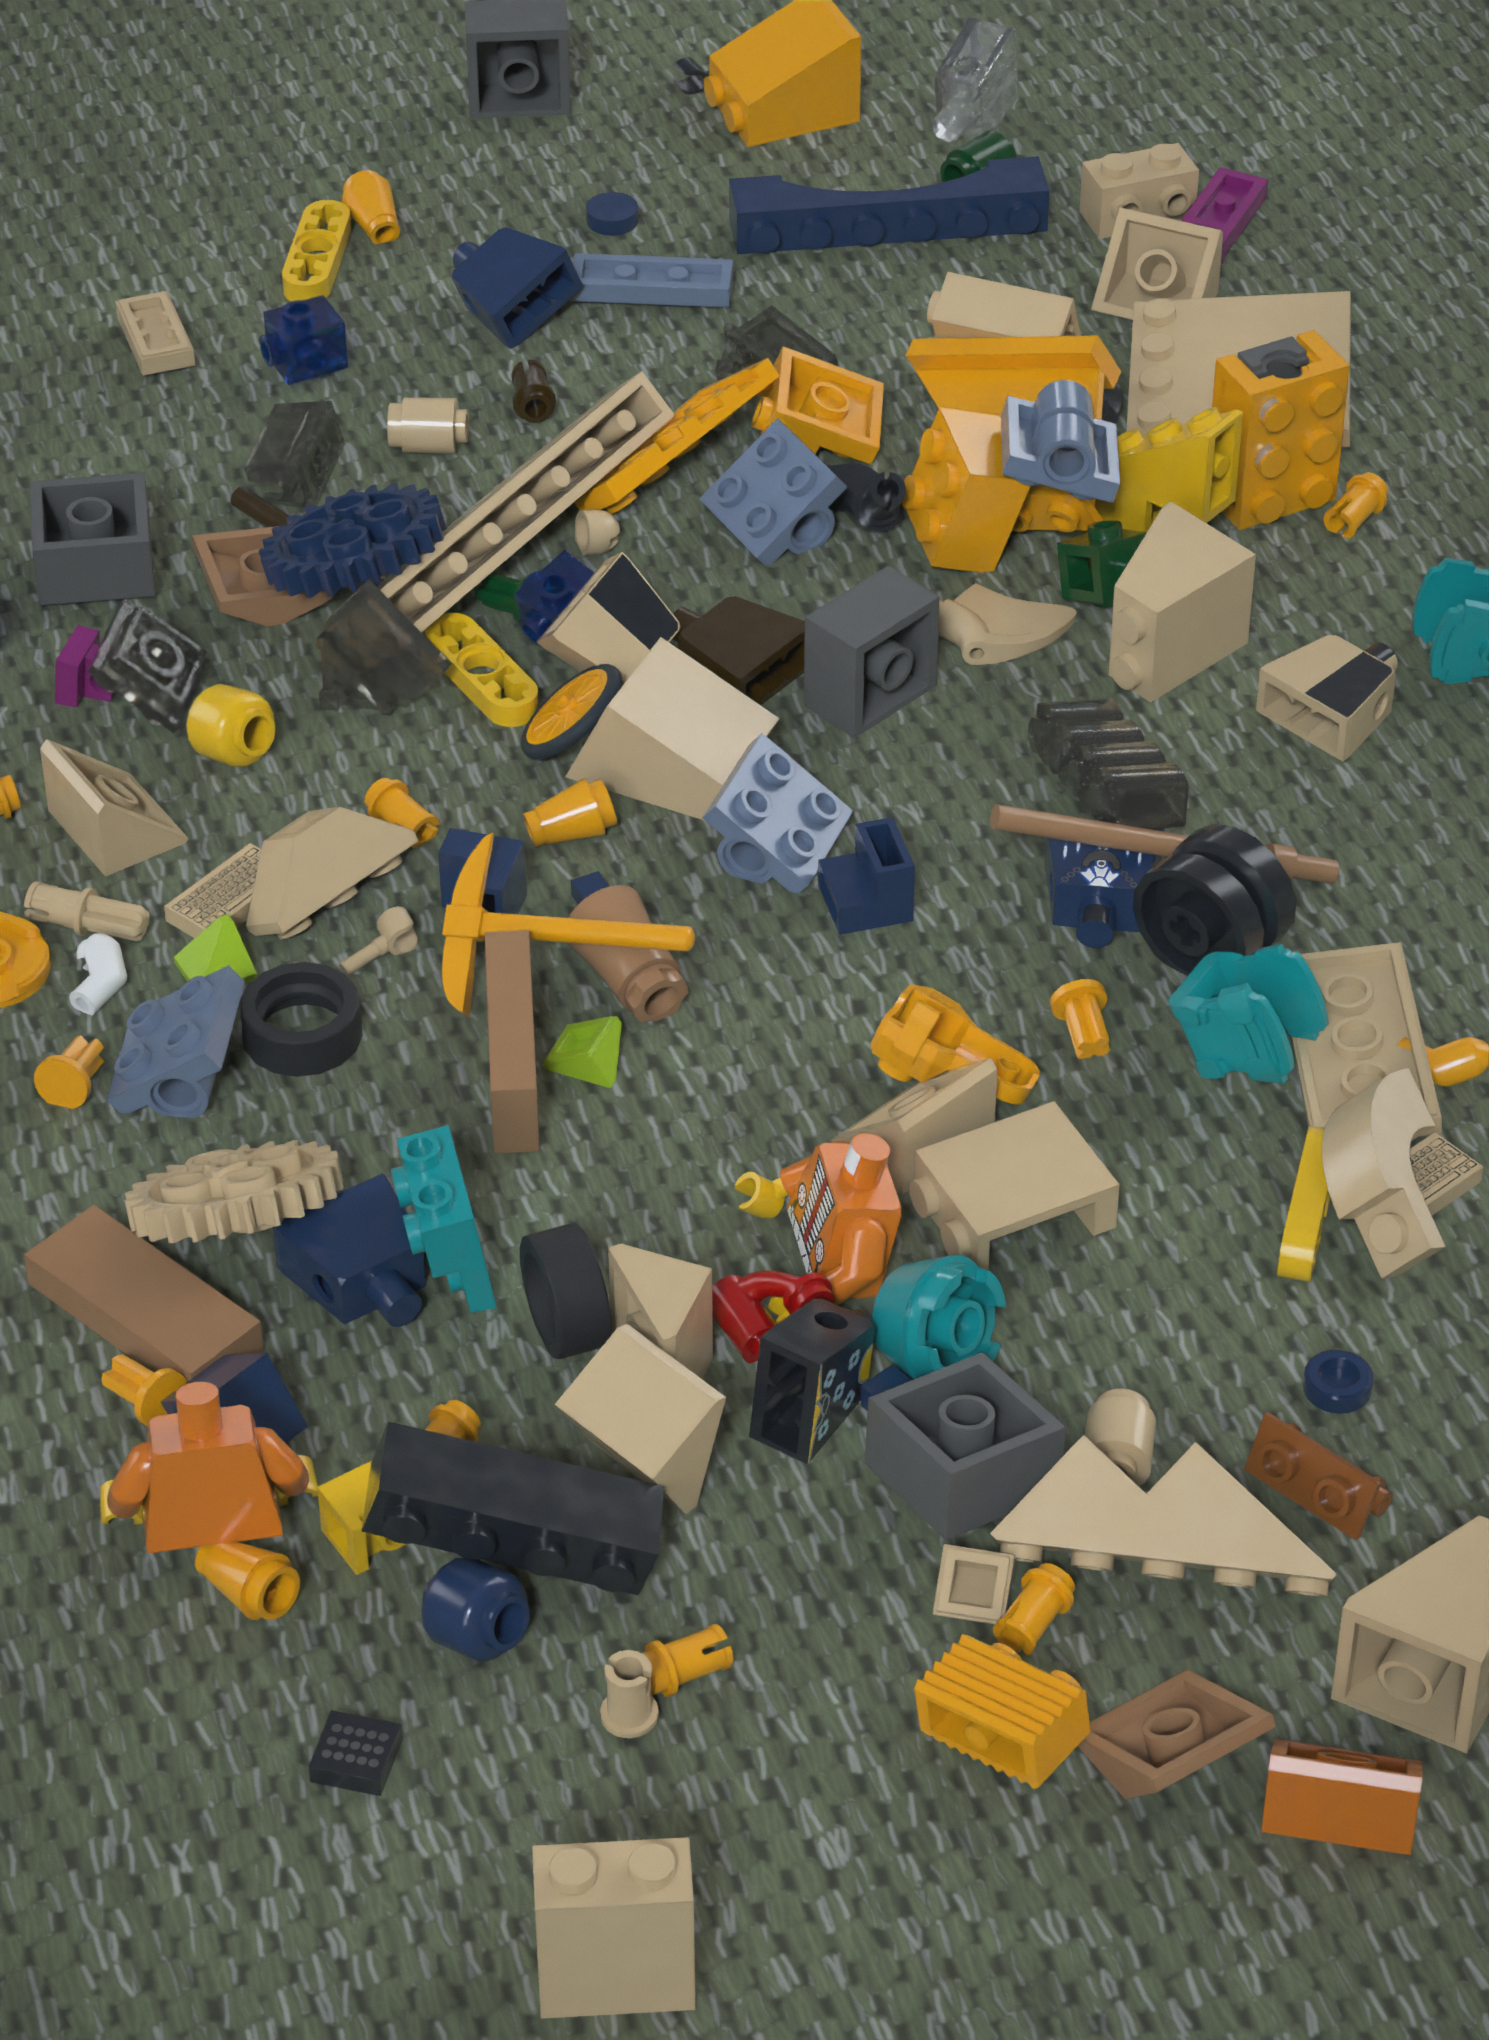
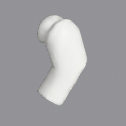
M95 933L79 944L76 952L77 959L85 957L86 964L83 966V969L89 971L90 975L69 996L70 1002L75 1009L91 1016L109 1001L127 981L120 944L111 936L103 933Z

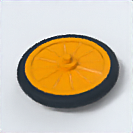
M610 664L592 666L576 674L556 689L539 706L525 726L521 737L523 753L527 757L536 760L549 758L564 751L586 735L597 724L607 705L621 689L622 676L620 671Z

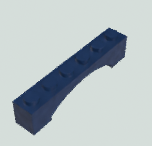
M1039 156L987 160V167L961 178L929 186L891 191H840L813 188L782 181L781 175L729 179V220L737 254L913 241L921 242L1048 231L1049 188Z

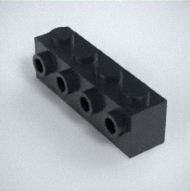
M388 1421L371 1462L361 1532L387 1537L397 1543H413L456 1553L466 1559L487 1560L526 1569L540 1576L552 1575L591 1584L609 1592L621 1591L639 1595L659 1555L664 1486Z

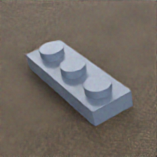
M574 254L573 265L583 287L570 298V301L705 307L730 306L733 259Z

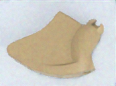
M975 583L954 601L946 599L943 602L940 599L938 636L957 645L961 650L963 659L970 665L995 664L1028 655L1054 642L1074 624L1077 612L1069 606L1011 598Z

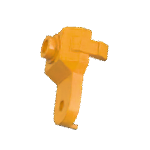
M910 984L902 992L895 1005L884 1015L870 1043L872 1054L880 1058L878 1061L880 1069L890 1077L902 1082H911L914 1078L923 1083L947 1070L992 1058L997 1067L996 1098L1015 1105L1025 1103L1040 1076L1039 1068L1031 1059L977 1027L959 1003L931 987Z

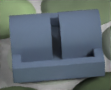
M1059 380L1045 386L1039 392L1035 402L1007 396L1001 412L1002 474L1011 476L1016 481L1025 485L1037 486L1042 484L1065 490L1079 499L1093 500L1096 498L1113 503L1120 486L1117 428L1115 423L1093 418L1092 398L1088 390L1077 382Z
M777 418L699 499L762 564L767 566L774 563L787 549L795 554H800L824 545L831 536L835 525L834 515L828 507L847 486Z
M761 733L748 745L702 818L724 836L718 846L717 857L722 868L730 876L760 884L767 882L773 877L789 892L799 894L810 884L818 870V860L825 859L853 810Z
M228 965L205 977L196 976L187 981L179 990L156 1001L153 999L147 1000L136 1007L127 1020L128 1028L120 1056L114 1065L115 1073L107 1101L119 1113H132L148 1105L161 1116L197 1118L202 1115L207 1109L216 1073L223 1066L245 981Z

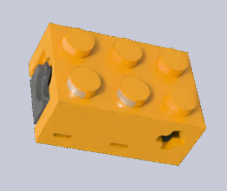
M1315 330L1297 334L1296 340L1291 336L1238 352V357L1231 354L1216 359L1212 408L1217 407L1220 414L1235 409L1243 412L1236 500L1222 511L1238 530L1261 523H1272L1280 517L1309 508L1316 509L1336 500L1350 365Z

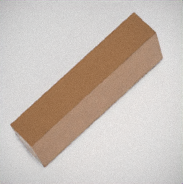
M529 930L485 932L494 1153L539 1151Z
M95 1205L89 1207L24 1254L29 1285L136 1362L153 1372L163 1368H170L182 1374L188 1382L224 1355L257 1354L264 1351L260 1320L143 1238H138L133 1231L131 1232L130 1229Z

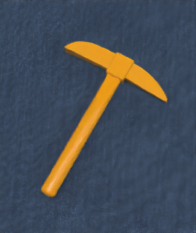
M492 832L479 842L468 857L456 882L451 905H446L442 935L446 938L443 950L442 981L448 1001L458 1011L469 1017L472 1003L476 943L484 942L485 932L529 930V939L533 941L690 951L694 946L695 933L690 926L488 912L482 907L494 840V833Z

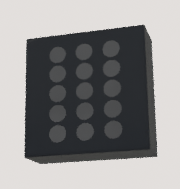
M331 1710L309 1764L310 1782L381 1796L403 1740L402 1724Z

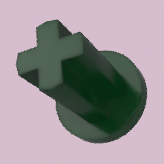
M490 573L482 580V586L476 588L475 596L476 600L482 601L483 605L512 613L518 624L531 627L546 613L550 592L547 581L541 576L530 574L522 580H517Z

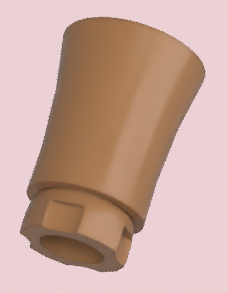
M626 885L609 886L592 893L581 901L568 917L652 924L639 893L634 888ZM567 943L596 971L611 989L620 1004L630 1010L640 1023L658 1021L675 1014L680 1009L682 1000L689 993L688 985L680 975V967L668 950Z

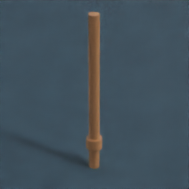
M1000 804L993 806L990 815V826L992 829L1162 857L1171 856L1176 847L1188 837L1187 835ZM1274 843L1265 845L1277 857L1290 880L1296 878L1334 884L1338 878L1339 863L1337 860L1297 854L1296 849L1292 846Z

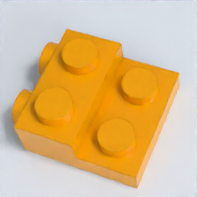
M783 346L773 365L780 376L756 394L761 398L754 411L751 427L760 430L762 435L778 418L815 455L819 447H823L840 457H851L871 465L880 449L884 383Z

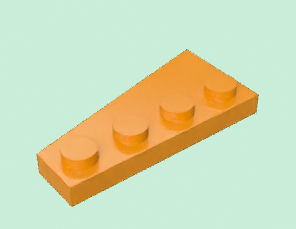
M769 358L719 380L694 394L673 412L675 416L574 502L579 511L601 510L605 508L607 512L613 514L630 504L637 497L634 492L636 487L639 485L642 487L646 486L665 474L670 469L667 463L695 448L701 442L700 438L729 419L734 411L780 376Z

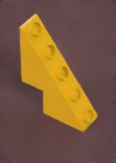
M1213 407L1196 414L1184 424H1180L1178 418H1172L1156 425L1143 435L1136 428L1117 436L1120 486L1113 503L1096 499L1095 508L1104 521L1122 522V529L1148 532L1162 507L1172 501L1200 520L1208 523L1236 500L1243 412L1235 409L1220 414L1218 408Z

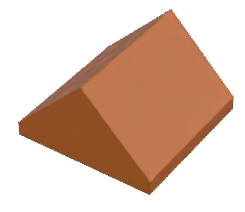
M1275 1738L1270 1754L1261 1832L1411 1855L1422 1785V1761Z

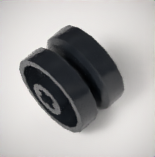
M1210 824L1195 830L1176 847L1171 856L1162 859L1142 877L1134 889L1133 912L1139 932L1153 954L1165 965L1188 976L1198 963L1210 953L1220 951L1234 952L1247 956L1255 954L1254 952L1260 948L1276 944L1295 922L1297 901L1290 877L1277 857L1256 837L1234 826Z

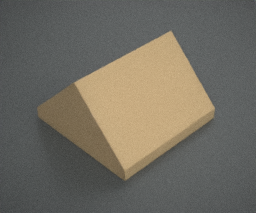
M1120 207L1091 311L1133 320V308L1136 301H1151L1158 298L1168 300L1215 298L1219 291L1223 241L1222 230Z
M49 739L45 740L40 748L48 811L105 877L183 845L188 841L189 838L130 773Z
M988 1058L945 1071L923 1083L918 1081L831 1139V1141L851 1143L853 1137L860 1133H870L881 1137L890 1147L887 1165L895 1189L903 1195L909 1191L910 1181L914 1180L915 1150L995 1122L997 1067L992 1058Z
M622 1243L608 1247L612 1334L618 1327L628 1324L703 1379L713 1360L712 1268Z
M626 1324L618 1327L554 1405L588 1440L640 1480L664 1486V1498L682 1512L687 1514L697 1506L726 1397L630 1325Z

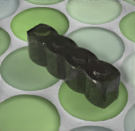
M1106 698L1037 704L1036 717L1030 719L1028 726L1030 748L1033 753H1038L1041 760L1050 767L1051 772L1054 775H1058L1061 782L1070 788L1072 795L1078 796L1082 805L1090 810L1094 819L1151 830L1183 828L1186 826L1189 784L1185 774L1177 764L1166 762L1162 750L1154 741H1145L1144 735L1136 722L1131 719H1124L1119 706L1114 700Z

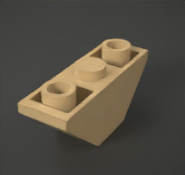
M343 807L306 812L263 841L246 923L248 931L254 936L277 934L280 940L302 932L312 924L309 915L322 906L327 909L342 904L358 892L355 884L369 875L370 878L378 877L401 864L402 859L399 854L418 842L414 831Z

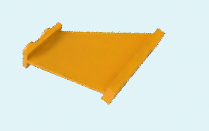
M1099 335L913 339L905 355L938 408L943 407L1001 416L1007 396L1035 402L1039 392L1048 384L1059 380H1070L1081 384L1088 390L1092 398L1093 418L1101 420L1104 389H1114L1121 374L1120 368ZM1040 484L1030 487L1012 531L1058 530L1067 533L1088 531L1087 526L1089 524L1104 520L1095 508L1096 498L1093 500H1083L1074 497L1065 490Z

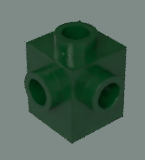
M1100 521L1089 524L1087 526L1088 533L1057 542L1062 599L1095 603L1097 607L1109 608L1113 607L1114 586L1147 532L1122 529V522Z

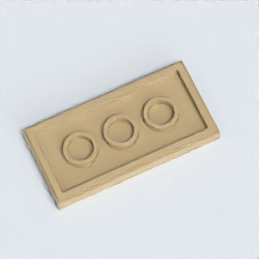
M1401 942L1301 954L1320 987L1329 1019L1328 1026L1323 1031H1319L1316 1041L1290 1037L1308 1128L1309 1126L1325 1128L1331 1114L1344 1102L1391 1072L1409 1068L1435 1124V1127L1420 1136L1431 1135L1434 1132L1442 1134V1117ZM1406 1037L1409 1039L1411 1050L1397 1046L1402 1038Z

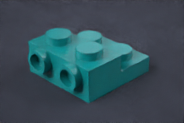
M449 1125L397 1138L403 1165L391 1168V1173L400 1207L414 1205V1213L402 1215L412 1254L426 1252L432 1277L436 1278L446 1275L451 1293L461 1290L465 1291L470 1313L497 1308Z

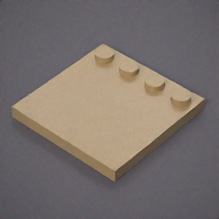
M1350 291L1176 300L1158 298L1151 301L1134 302L1126 432L1138 428L1143 435L1156 425L1172 418H1178L1180 424H1184L1196 414L1212 408L1217 358L1231 354L1238 357V352L1291 336L1296 340L1297 334L1315 330L1350 365L1341 447H1350Z

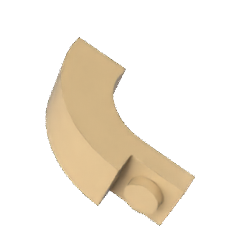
M1409 1068L1391 1072L1336 1108L1331 1114L1323 1134L1322 1161L1324 1175L1334 1209L1339 1220L1355 1219L1381 1278H1391L1400 1275L1446 1247L1420 1192L1411 1167V1141L1435 1127V1124Z

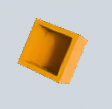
M939 407L931 428L926 429L922 435L920 455L912 475H908L904 480L906 495L901 502L902 506L907 510L916 531L917 540L921 542L932 567L978 573L995 571L1031 486L1022 484L1013 477L1002 474L1001 416Z

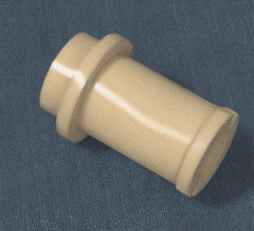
M619 1651L610 1656L608 1659L610 1665L605 1664L604 1667L607 1697L603 1700L600 1709L601 1722L608 1732L617 1737L628 1739L641 1737L654 1728L659 1717L657 1702L651 1695V1661L646 1655L638 1651Z

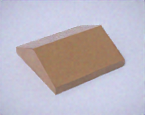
M273 527L192 535V546L218 610L221 613L269 627L287 623L332 600V596H328L327 590H322L311 598H307L305 590L295 596H289L287 589L277 592L274 584H268L260 560L259 550L264 548L262 540L273 536L271 530Z
M1187 1669L1091 1721V1732L1078 1747L1123 1798L1127 1800L1163 1790L1270 1731L1276 1725L1272 1713Z

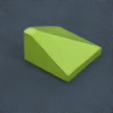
M229 914L218 917L174 956V963L187 981L196 976L205 977L228 965L245 981L244 984L253 981L257 977L256 970Z
M608 1016L567 1024L542 1064L543 1069L612 1088L617 1074L621 1021L617 1016Z

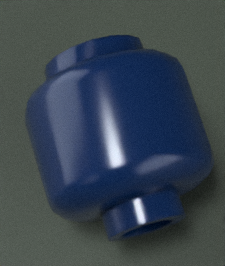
M463 1557L453 1559L437 1571L429 1580L423 1592L421 1608L423 1627L430 1639L473 1660L489 1661L498 1658L515 1647L527 1630L530 1614L526 1590L516 1576L483 1561Z

